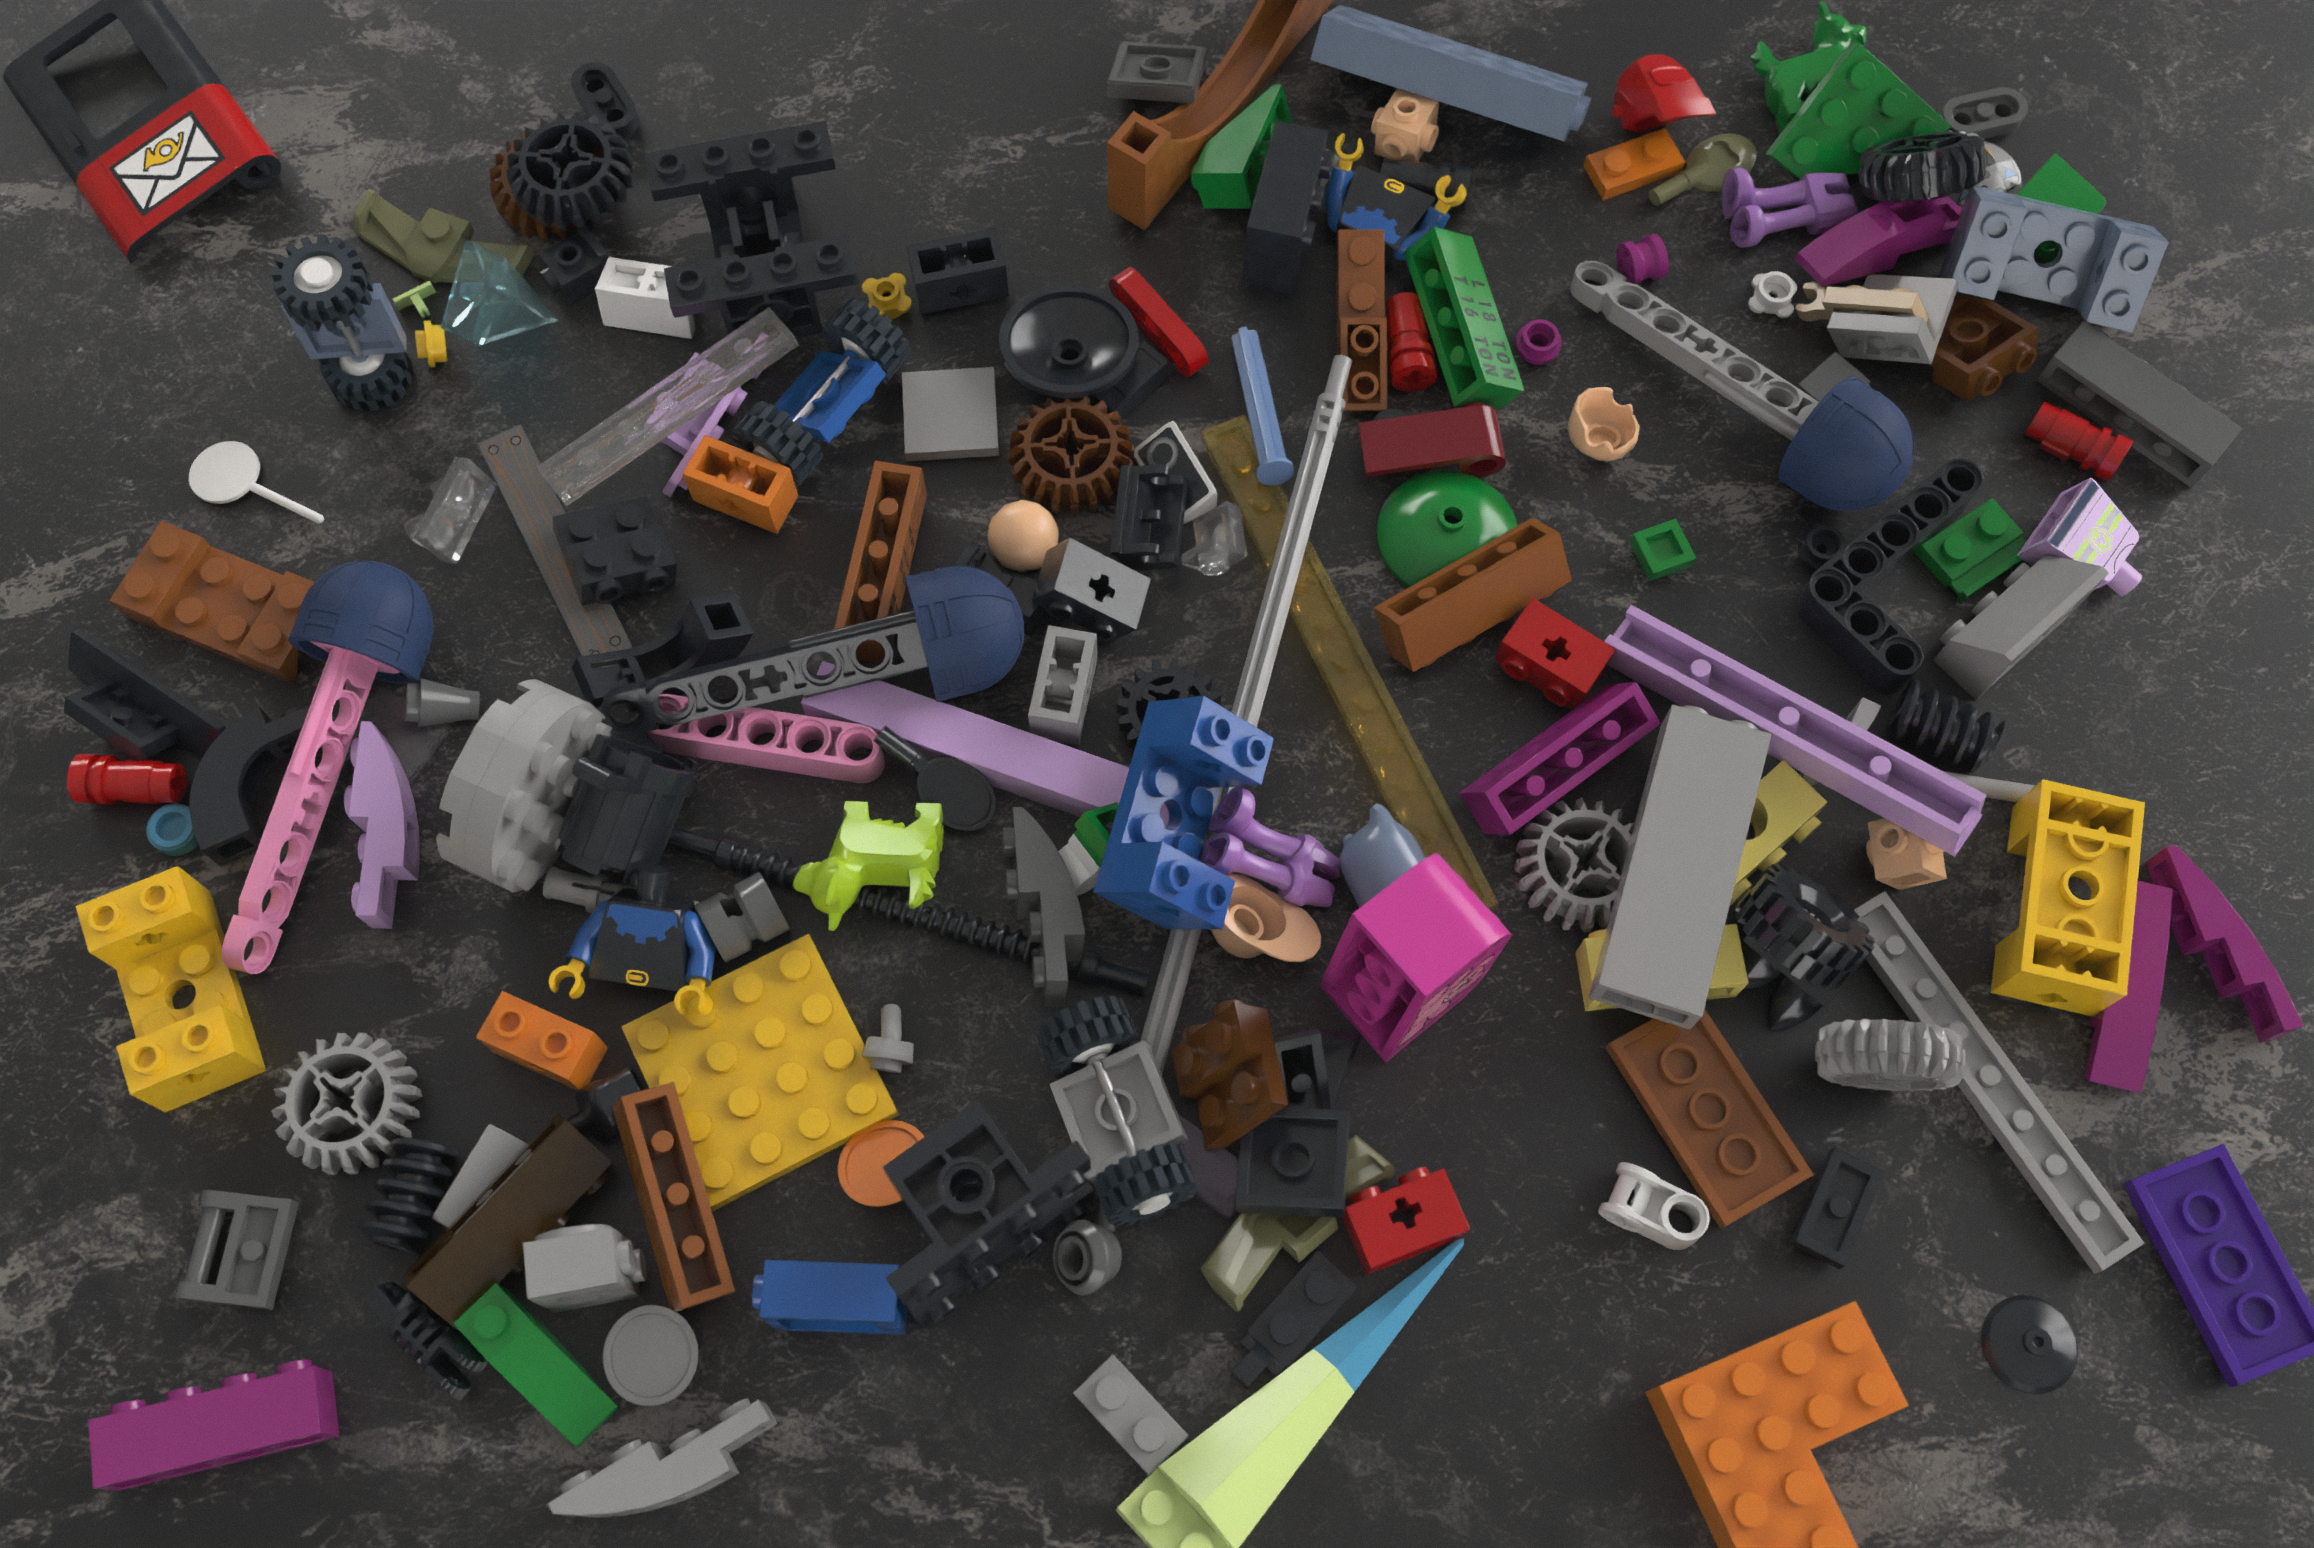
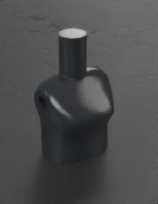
M628 1064L610 1076L595 1080L580 1088L576 1094L579 1112L566 1120L581 1134L589 1130L597 1140L602 1142L618 1137L620 1133L612 1107L620 1097L645 1090L633 1067Z

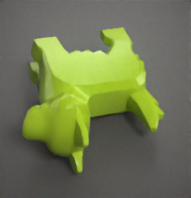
M845 801L843 822L837 832L829 857L822 862H810L803 865L793 882L795 890L809 895L814 906L819 911L829 915L828 929L830 931L837 929L842 915L851 907L862 886L865 885L910 887L909 908H917L923 904V901L933 897L931 890L936 885L933 878H935L937 871H939L940 853L944 840L943 812L940 803H916L915 816L919 819L905 827L903 822L894 823L893 820L882 821V819L870 820L868 802Z

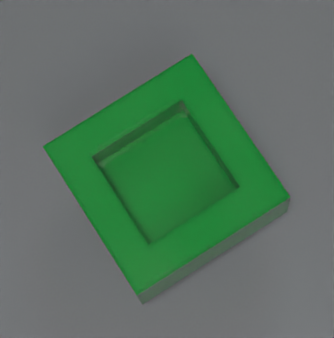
M1677 519L1633 533L1629 541L1649 582L1690 568L1697 559Z

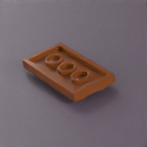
M1705 1008L1703 1016L1690 1030L1653 1018L1607 1045V1052L1720 1229L1732 1224L1814 1175Z

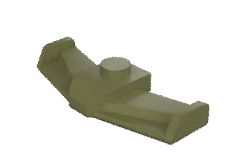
M371 189L366 191L353 213L354 233L410 270L413 276L432 283L446 282L515 290L535 255L531 245L512 246L469 241L474 233L469 221L430 207L419 223L378 196Z
M1357 1135L1349 1138L1346 1199L1382 1179L1388 1180L1395 1176L1393 1165ZM1241 1213L1200 1270L1212 1289L1236 1312H1239L1243 1306V1301L1282 1247L1298 1262H1301L1338 1229L1336 1218Z

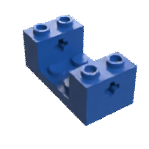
M1205 696L1149 702L1093 893L1165 929H1222L1235 880L1200 862L1201 852L1219 788L1262 785L1274 738ZM1163 803L1169 812V821L1166 827L1160 817V809Z

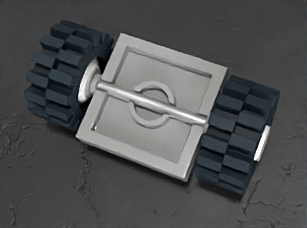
M1108 996L1103 1001L1102 997H1096L1088 1004L1084 1000L1076 1003L1077 1007L1070 1010L1067 1007L1061 1010L1059 1017L1051 1016L1047 1019V1024L1039 1027L1037 1039L1052 1076L1055 1075L1056 1078H1059V1080L1049 1085L1071 1142L1073 1143L1077 1140L1090 1157L1091 1170L1085 1176L1091 1184L1094 1183L1109 1224H1113L1115 1227H1119L1122 1224L1130 1226L1138 1220L1140 1223L1146 1222L1151 1216L1156 1215L1159 1217L1166 1214L1165 1211L1168 1209L1180 1207V1202L1189 1201L1193 1197L1192 1194L1199 1191L1198 1187L1200 1186L1183 1145L1179 1144L1188 1138L1152 1050L1145 1040L1138 1041L1139 1037L1123 999Z

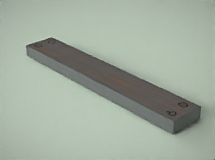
M521 424L477 443L581 655L586 656L633 648L611 602L606 604L595 602L581 606L552 524L553 516L566 513L549 479L547 480L548 477Z

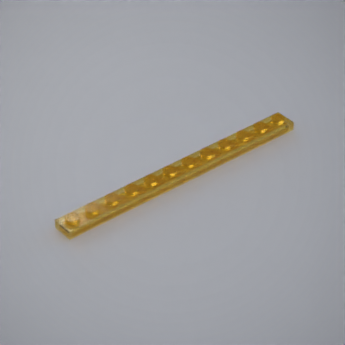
M1241 415L1203 430L1201 441L1270 574L1290 501L1281 484L1267 486L1258 481L1256 470L1259 462L1251 427L1245 415ZM1308 538L1289 613L1395 821L1403 825L1415 836L1426 858L1436 853L1440 854L1489 910L1493 911L1496 909L1498 901Z

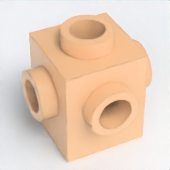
M1397 88L1386 107H1379L1373 118L1371 133L1376 134L1374 154L1399 161L1402 159L1419 161L1424 151L1431 152L1439 132V127L1437 126L1439 101Z
M1885 818L1868 822L1870 840L1867 842L1866 849L1868 858L1874 866L1875 879L1898 890H1903L1947 879L1943 856L1945 851Z

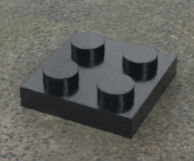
M1283 1108L1243 1135L1240 1143L1235 1202L1237 1213L1345 1218L1350 1128L1349 1110Z

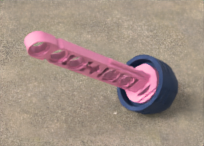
M354 561L339 565L319 577L309 588L303 599L288 641L298 650L326 664L241 892L238 915H233L221 950L222 960L230 969L249 974H258L270 965L283 932L279 927L289 916L374 679L399 685H406L407 682H419L433 638L432 612L421 587L409 575L396 567L376 561ZM339 699V713L336 720L333 722V706L335 702ZM322 746V760L319 766L315 768L316 753ZM288 841L287 856L280 863L281 849L284 843ZM270 889V903L267 909L263 912V898L266 892ZM253 938L252 952L245 961V947L248 941Z

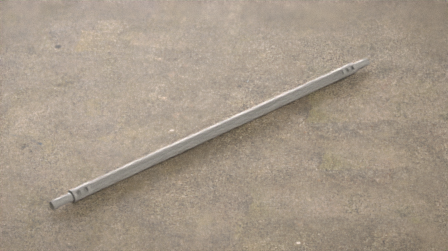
M1344 355L1334 356L1325 392L1320 394L1317 399L1316 409L1312 417L1306 445L1232 708L1233 714L1257 727L1332 449L1342 419L1341 416L1346 404L1342 397L1352 360ZM1234 787L1219 788L1212 816L1224 796ZM1209 827L1206 834L1205 842L1210 837L1216 834L1210 831ZM1171 929L1140 1040H1145L1149 1044L1161 1075L1202 929ZM1100 1202L1095 1224L1114 1232L1116 1227L1113 1224H1109Z

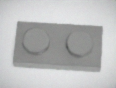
M1113 1354L1073 1393L1148 1476L1189 1437Z

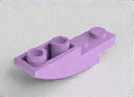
M361 721L359 738H355L352 741L350 751L351 763L354 767L352 785L347 786L344 794V808L348 817L366 832L361 834L358 842V857L362 863L360 882H356L352 889L351 903L354 912H356L355 915L371 928L392 929L398 880H418L420 842L418 819L409 781L398 756L387 738L371 721Z

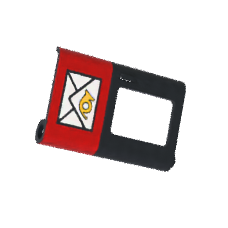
M100 0L13 60L4 71L6 85L130 264L138 259L136 251L142 243L233 179H236L247 189L256 190L272 184L281 172V163L162 0ZM118 18L163 79L167 90L164 95L102 138H95L49 73L47 67L78 45L84 44L91 36ZM253 165L262 172L258 176H247L249 169Z

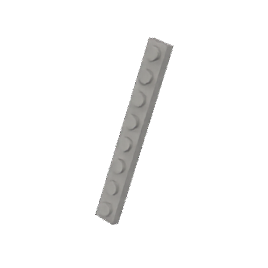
M1884 891L1854 909L1860 916L1858 921L1867 925L1870 930L1868 934L1875 941L1872 945L1874 949L1867 956L1866 960L1910 1021L1924 1022L1929 1025L1938 1024L1943 1028H1950L1962 1036V1047L1965 1050V1067L1962 1070V1080L1957 1084L2093 1273L2105 1270L2143 1245L2144 1241L1888 894Z

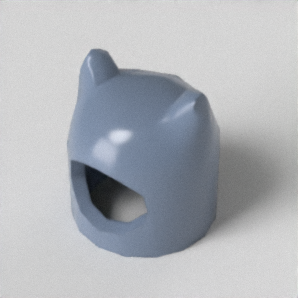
M1376 803L1370 808V822L1353 835L1349 833L1343 838V850L1339 860L1343 877L1360 908L1426 857L1415 836L1403 825L1397 823L1383 805Z

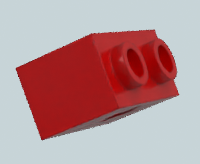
M1532 598L1502 640L1495 662L1500 664L1505 673L1519 681L1526 680L1542 690L1544 696L1552 703L1561 707L1567 706L1574 710L1585 701L1607 669L1616 649ZM1550 656L1556 658L1554 662L1548 660Z
M1421 1167L1398 1178L1400 1186L1381 1193L1378 1186H1373L1349 1197L1351 1205L1345 1207V1218H1342L1365 1276L1463 1238L1470 1230L1445 1169L1430 1174L1427 1167ZM1397 1206H1399L1402 1213L1413 1212L1414 1218L1408 1225L1409 1229H1406L1403 1222L1392 1223L1391 1217L1396 1211Z

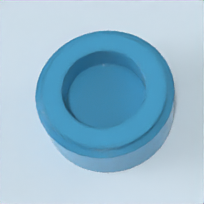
M178 803L168 804L156 810L150 817L146 827L147 838L162 853L169 856H181L197 847L198 842L193 831L189 807Z

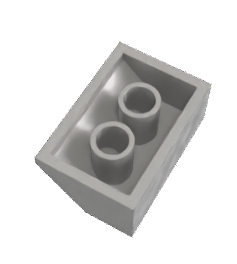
M2045 555L2031 568L2025 562L2022 563L2003 582L2008 589L2000 596L1992 590L1971 610L1976 615L1972 621L1966 624L1959 619L1940 637L1939 640L1945 646L1933 661L1977 700L2066 620L2110 572L2100 565L2051 555Z

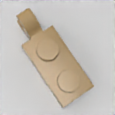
M1808 282L1804 284L1803 290L1807 298L1816 300L1810 304H1796L1795 307L1800 319L1804 321L1830 320L1832 312L1851 313L1857 310L1866 311L1873 315L1888 316L1908 313L1924 318L1926 324L1929 318L1918 292H1912L1904 288L1875 290L1866 289L1858 285H1850L1846 288L1827 287L1825 289L1818 282Z

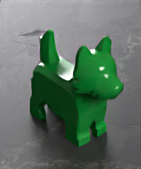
M1824 1L1819 2L1818 21L1813 22L1812 52L1778 61L1765 43L1760 41L1757 44L1755 53L1750 57V61L1755 64L1754 70L1765 80L1766 106L1769 107L1770 112L1776 117L1775 126L1779 134H1781L1851 42H1859L1862 46L1866 43V27L1864 25L1849 24L1842 15L1830 14Z

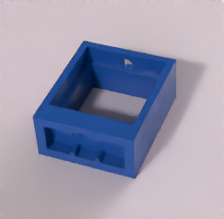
M765 1260L763 1275L755 1276L752 1292L753 1308L760 1309L759 1317L775 1330L905 1335L907 1306L902 1303L886 1280L888 1275L900 1267L899 1265Z

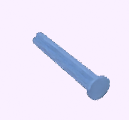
M1241 327L1238 329V333L1232 335L1231 341L1259 462L1256 475L1260 483L1267 486H1276L1292 478L1294 466L1286 457L1258 333L1256 330H1248L1247 327Z

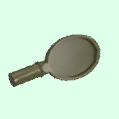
M1734 133L1715 135L1705 139L1689 154L1684 171H1680L1678 175L1649 191L1648 195L1651 203L1654 206H1660L1686 190L1689 191L1693 186L1708 192L1722 191L1723 179L1726 171L1729 169L1744 168L1750 174L1757 154L1754 144L1744 136Z

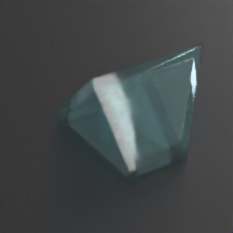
M465 240L441 329L476 345H485L559 321L506 258L473 241Z

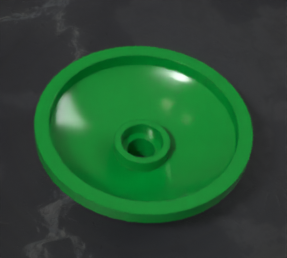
M1431 471L1419 474L1403 482L1387 498L1378 519L1377 545L1386 568L1397 581L1406 588H1409L1517 527V522L1505 498L1482 479L1469 474H1461L1458 471ZM1453 516L1456 517L1459 520V522L1456 524L1448 523L1444 519V517Z

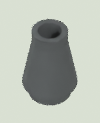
M420 678L419 683L407 682L405 722H417L418 727L462 720H478L479 691L465 690Z

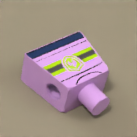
M2092 478L2060 493L2017 554L2031 566L2035 565L2045 555L2103 566L2110 573L2095 589L2107 584L2119 596H2124L2132 591L2142 579V575L2126 561V558L2139 540L2138 532Z

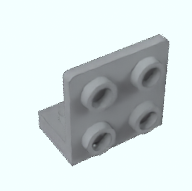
M1872 274L1866 277L1863 285L1866 289L1891 290L1894 288H1904L1912 292H1918L1929 317L1927 324L1924 318L1908 313L1888 316L1873 315L1861 310L1851 313L1832 312L1827 329L1842 357L1931 364L1958 285L1956 280L1951 278Z

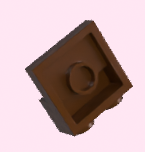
M1962 292L1958 293L1954 297L1935 355L1930 364L1933 366V381L1966 402L1978 394L1984 397L1992 395L1999 388L2002 379L2009 373L2015 371L2022 374L2033 365L2037 357L2038 327L1990 299Z
M1228 1000L1217 1004L1213 1009L1215 1017L1206 1024H1195L1184 1029L1182 1032L1183 1041L1172 1049L1180 1097L1197 1099L1199 1117L1207 1148L1223 1150L1288 1105L1268 1010L1266 1008L1246 1005L1240 1000Z

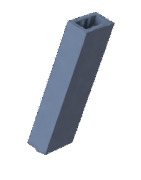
M1343 5L1337 6L1322 16L1310 59L1561 141H1565L1571 130L1578 132L1580 125L1584 122L1591 102L1590 97L1584 96L1588 83Z

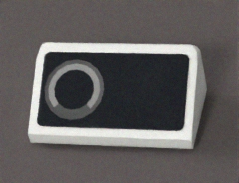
M1174 421L1163 425L1134 449L1133 458L1138 466L1151 464L1168 465V476L1183 475L1188 480L1184 524L1217 508V491Z

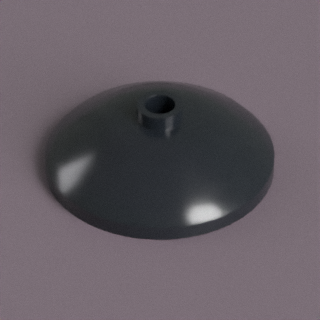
M1054 285L1028 294L1009 310L1000 328V353L1003 363L1010 374L1028 389L1055 398H1082L1109 389L1129 372L1138 353V329L1132 314L1126 306L1107 292L1084 285Z

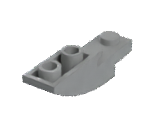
M748 1398L743 1399L719 1414L721 1423L704 1434L701 1433L700 1429H695L671 1443L669 1447L672 1453L668 1456L665 1455L660 1445L650 1441L642 1445L640 1439L624 1445L610 1455L609 1458L613 1464L595 1475H592L591 1471L587 1470L572 1477L559 1487L562 1495L549 1502L548 1505L553 1514L596 1518L641 1513L687 1500L739 1474L730 1453L778 1423L767 1404L760 1400L751 1404Z

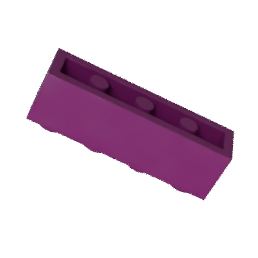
M1637 682L1607 685L1467 786L1459 794L1484 834L1511 835L1661 723Z
M298 1360L277 1366L276 1375L257 1379L256 1373L239 1374L221 1380L222 1388L202 1392L201 1387H186L172 1390L166 1393V1401L146 1406L145 1400H134L110 1406V1415L88 1420L93 1488L121 1491L339 1437L333 1373L330 1370L312 1366L311 1360Z

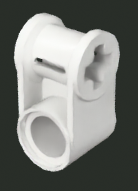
M1626 1162L1618 1164L1616 1173L1619 1178L1608 1202L1601 1203L1598 1213L1609 1222L1623 1229L1637 1232L1673 1250H1682L1693 1245L1705 1233L1710 1220L1708 1208L1696 1195L1661 1180L1658 1176L1642 1167ZM1632 1190H1634V1195L1628 1206L1627 1201L1630 1197ZM1670 1210H1680L1689 1216L1693 1226L1691 1233H1680L1671 1226L1668 1219Z

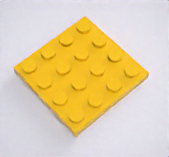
M809 934L712 981L704 990L710 996L713 1003L712 1011L707 1016L703 1017L698 1013L700 997H694L688 1003L686 1017L677 1011L674 1001L621 1026L649 1089L671 1082L675 1083L712 1212L847 1143L852 1136L883 1120H892L899 1116L877 1069H870L871 1058L862 1057L865 1045Z

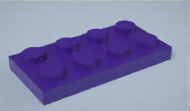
M2224 1144L2123 1183L2131 1202L2228 1387L2241 1385L2314 1355V1309Z

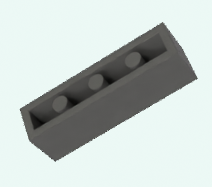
M2086 321L2082 322L2058 350L2036 380L2102 427L2106 426L2112 429L2111 433L2115 436H2118L2120 433L2134 440L2131 447L2191 488L2215 464L2243 429L2232 422L2225 414L2210 407L2191 394L2184 386L2175 383L2150 366L2143 358L2134 355L2112 340L2106 333L2097 330Z

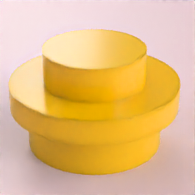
M431 320L423 321L424 330H415L418 359L427 358L428 367H436L435 362H447L444 326L431 325Z

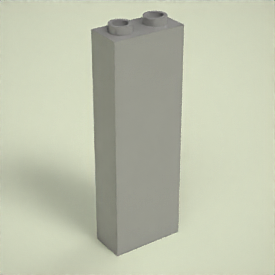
M1672 704L1661 723L1591 986L1590 999L1689 1030L1703 1016L1772 734L1758 730L1754 724L1747 721H1727L1710 716L1707 711L1696 706L1684 705L1680 707Z

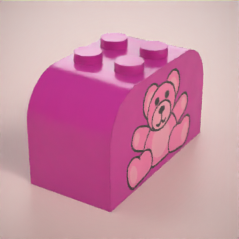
M1436 853L1420 861L1352 913L1319 987L1386 1063L1464 999L1478 985L1512 934L1469 888L1462 877L1450 867L1440 854Z

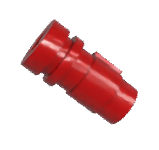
M1408 292L1396 294L1386 302L1387 350L1390 351L1388 353L1391 382L1395 389L1403 392L1421 391L1430 387L1437 379L1434 350L1430 343H1428L1427 323L1418 295Z
M2047 402L2043 403L2024 434L2040 442V449L2064 461L2070 457L2081 463L2080 469L2087 472L2091 468L2095 470L2094 476L2106 482H2109L2134 440L2120 433L2115 437L2111 435L2112 429L2105 426L2101 430L2089 424V421L2065 409L2061 410Z
M80 753L70 763L67 775V788L70 797L77 803L112 805L118 800L127 803L144 804L179 803L184 798L187 790V774L181 764L163 763L153 760L136 761L127 759L126 761H121L114 755L101 756Z

